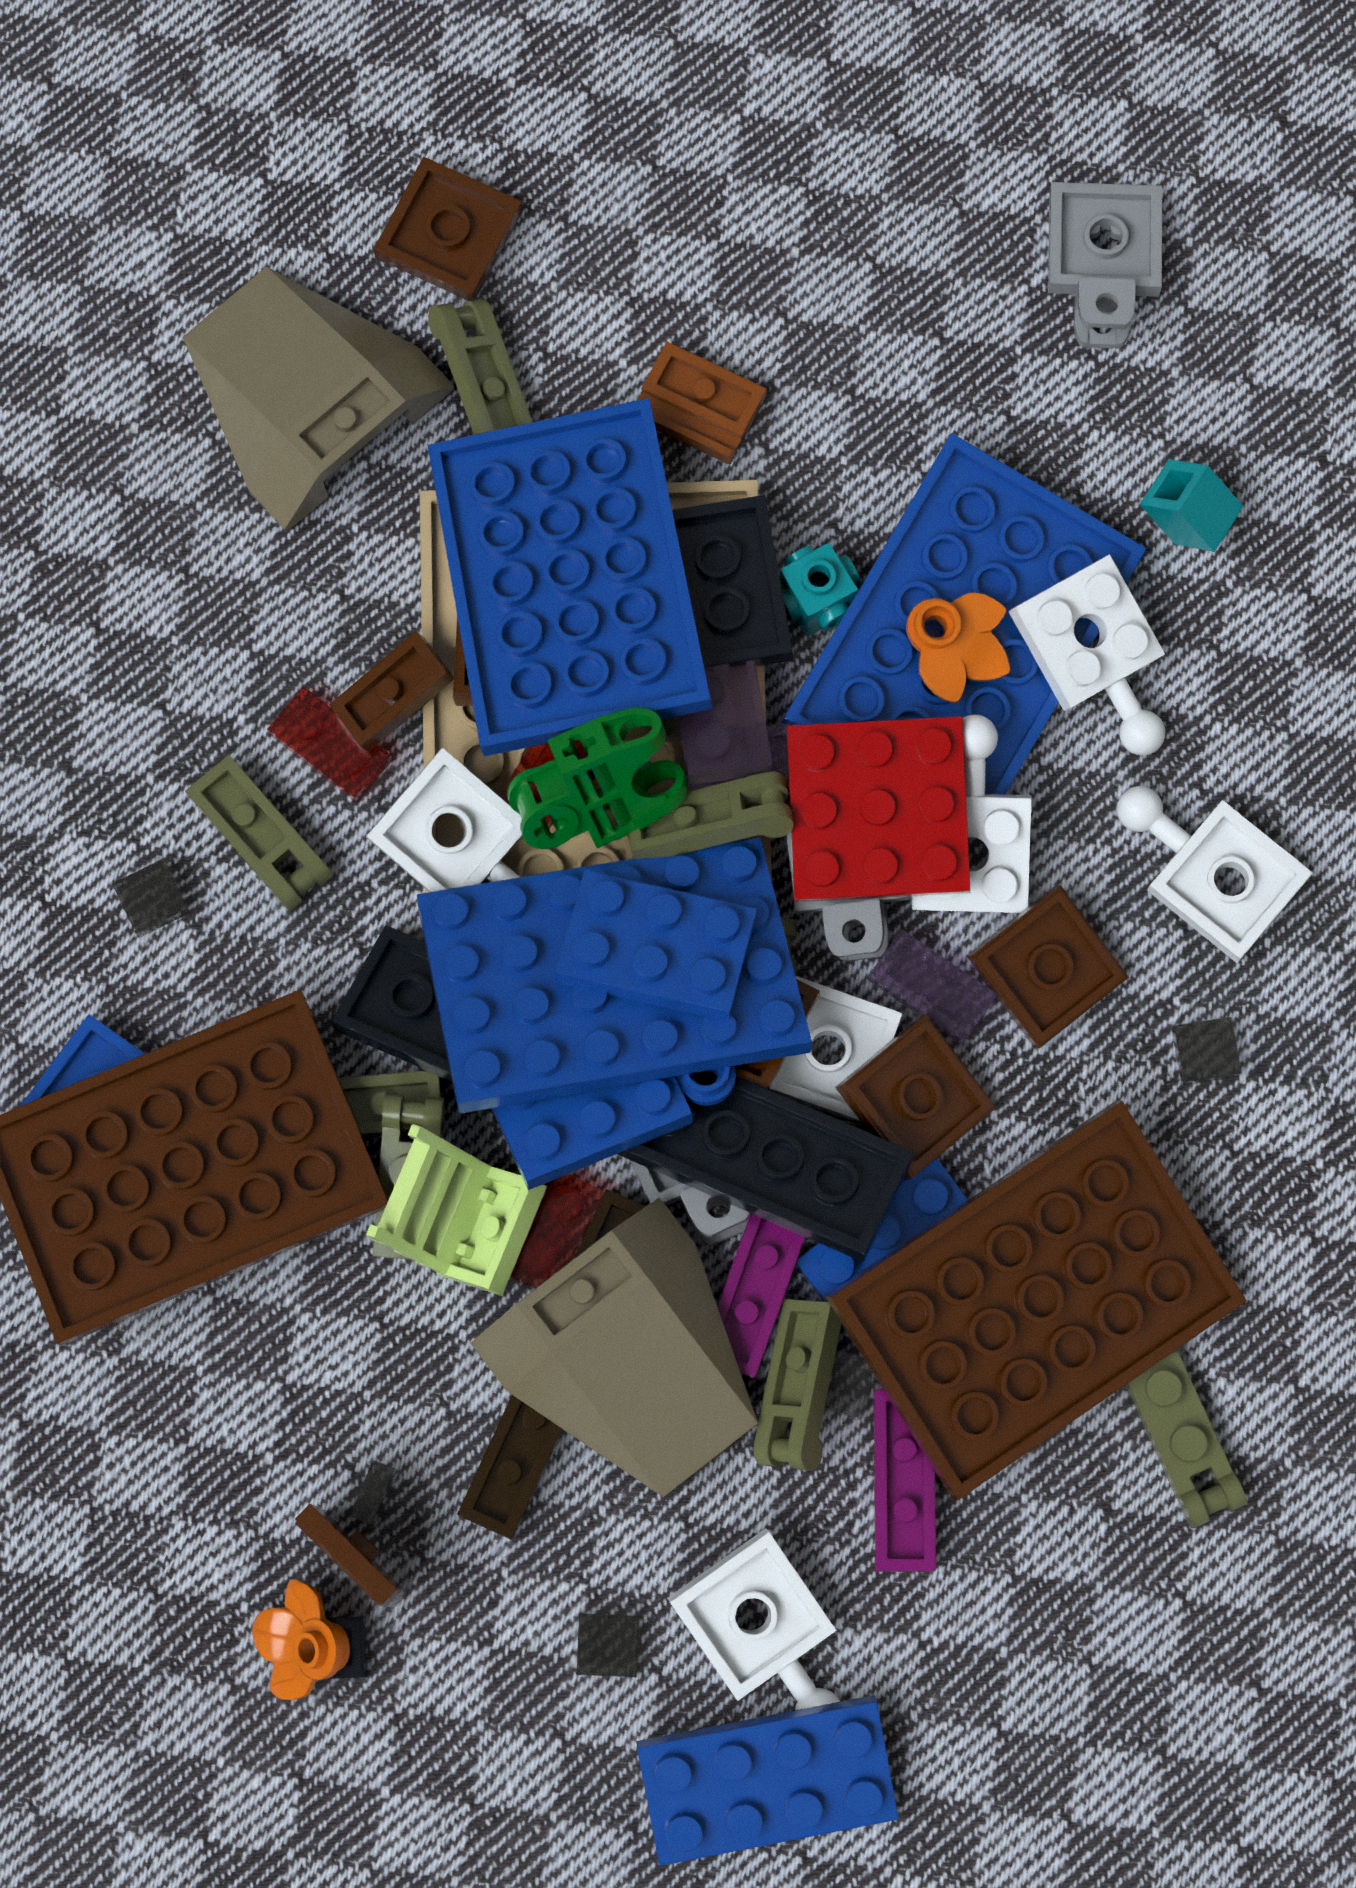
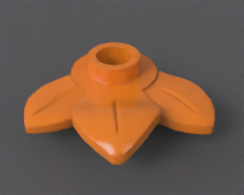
M967 593L951 603L943 599L931 598L920 602L910 612L906 623V632L911 644L920 652L919 674L925 685L942 700L957 703L963 694L966 679L970 681H991L1004 677L1010 672V665L1005 650L991 632L1006 613V608L995 599L980 593ZM928 620L938 621L943 627V636H930L925 630V622Z
M290 1579L285 1593V1608L276 1607L262 1610L256 1616L252 1625V1635L256 1649L264 1659L274 1662L270 1679V1691L280 1699L297 1700L307 1697L317 1680L331 1678L348 1661L350 1644L346 1632L340 1625L326 1619L322 1597L311 1584L305 1581Z

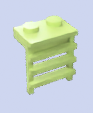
M412 1124L408 1136L414 1138L378 1226L370 1224L366 1235L372 1238L373 1241L392 1248L394 1252L415 1260V1263L436 1271L442 1277L503 1296L547 1186L540 1185L528 1190L521 1175L489 1166L423 1127Z

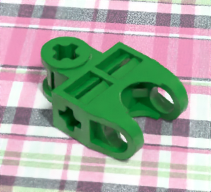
M628 708L600 716L548 739L547 741L555 759L539 767L529 768L519 773L510 782L507 789V798L510 806L521 815L520 831L525 842L537 849H551L564 844L577 835L589 831L596 848H600L629 835L633 831L649 826L675 810L684 801L689 785L685 773L679 764L668 760L651 763L649 756L655 754L663 746L666 739V730L659 715L647 708ZM640 726L652 727L647 735L627 742L624 741L626 735L631 730ZM577 740H580L587 755L583 759L574 743ZM597 779L601 788L596 790L592 780ZM665 779L675 780L673 786L666 792L660 794H650L647 792L649 788ZM531 783H535L541 797L540 800H535L530 787ZM611 809L618 826H612L605 812L606 810ZM550 815L556 829L554 833L550 832L545 816Z

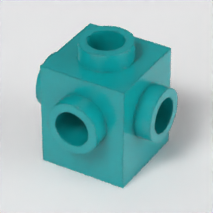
M830 543L816 550L813 546L801 548L784 561L785 567L780 569L779 577L786 617L790 622L797 620L806 637H809L821 629L829 631L839 625L858 592L857 586L861 585V580L849 557L845 554L838 557ZM822 579L826 582V585L822 587L813 585Z

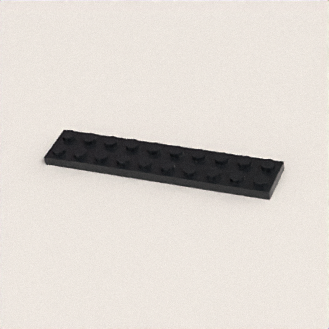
M385 925L331 1020L333 1028L339 1033L452 1082L425 942ZM702 1071L695 1080L701 1085H711L717 1080V1076L711 1071ZM736 1076L733 1091L720 1103L704 1106L692 1103L686 1099L692 1112L693 1123L617 1154L864 1263L913 1162L914 1152Z

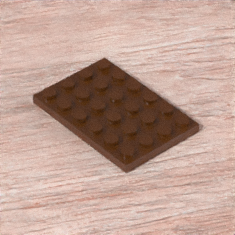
M301 989L0 1115V1199L56 1344L60 1346L385 1210L388 1203L385 1190Z
M1123 1101L1113 1102L825 1296L948 1493L956 1500L963 1498L1247 1301Z

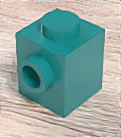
M1168 459L1140 503V506L1175 545L1215 552L1243 508V505L1209 465Z

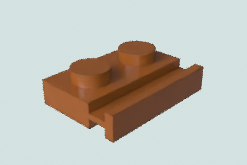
M666 342L642 386V392L637 400L650 398L657 431L730 465L740 443L742 444L767 397V388L672 343Z

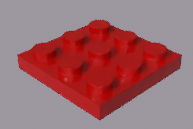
M962 716L787 726L790 808L794 826L791 831L794 900L796 902L971 893Z

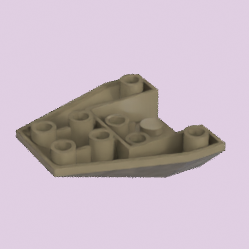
M267 266L183 336L250 494L285 532H288L329 497L323 481L403 414L413 425L454 390V385L417 346Z
M660 1197L608 1232L516 1303L470 1343L506 1391L662 1497L666 1496L758 1424L696 1244Z

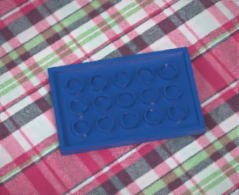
M650 398L428 444L477 732L484 757L547 744V740L600 716L628 708L642 707L656 712L661 720L713 709Z
M951 433L781 723L786 726L959 716L964 718L968 715H981L988 718L994 724L998 733V742L995 750L990 756L985 758V794L1006 795L1058 704L1055 694L1008 611L1109 554L1125 583H1127L1146 547ZM967 593L985 594L1006 608L1004 617L991 632L1005 650L1010 665V672L1004 677L991 681H970L966 679L965 688L957 703L947 702L936 696L925 685L919 674L920 652L914 648L908 639L906 632L908 616L917 604L927 599L939 598L951 603ZM1079 618L1074 626V635L1081 645L1090 648L1099 632L1098 627L1087 618ZM928 620L925 622V630L930 636H943L944 630L938 621Z
M761 837L725 843L672 857L627 859L417 894L418 910L459 1114L811 1052L812 1040ZM584 870L757 908L756 920L729 1020L707 1014L704 1017L611 996L607 995V991L574 984L572 987L555 983L556 967Z

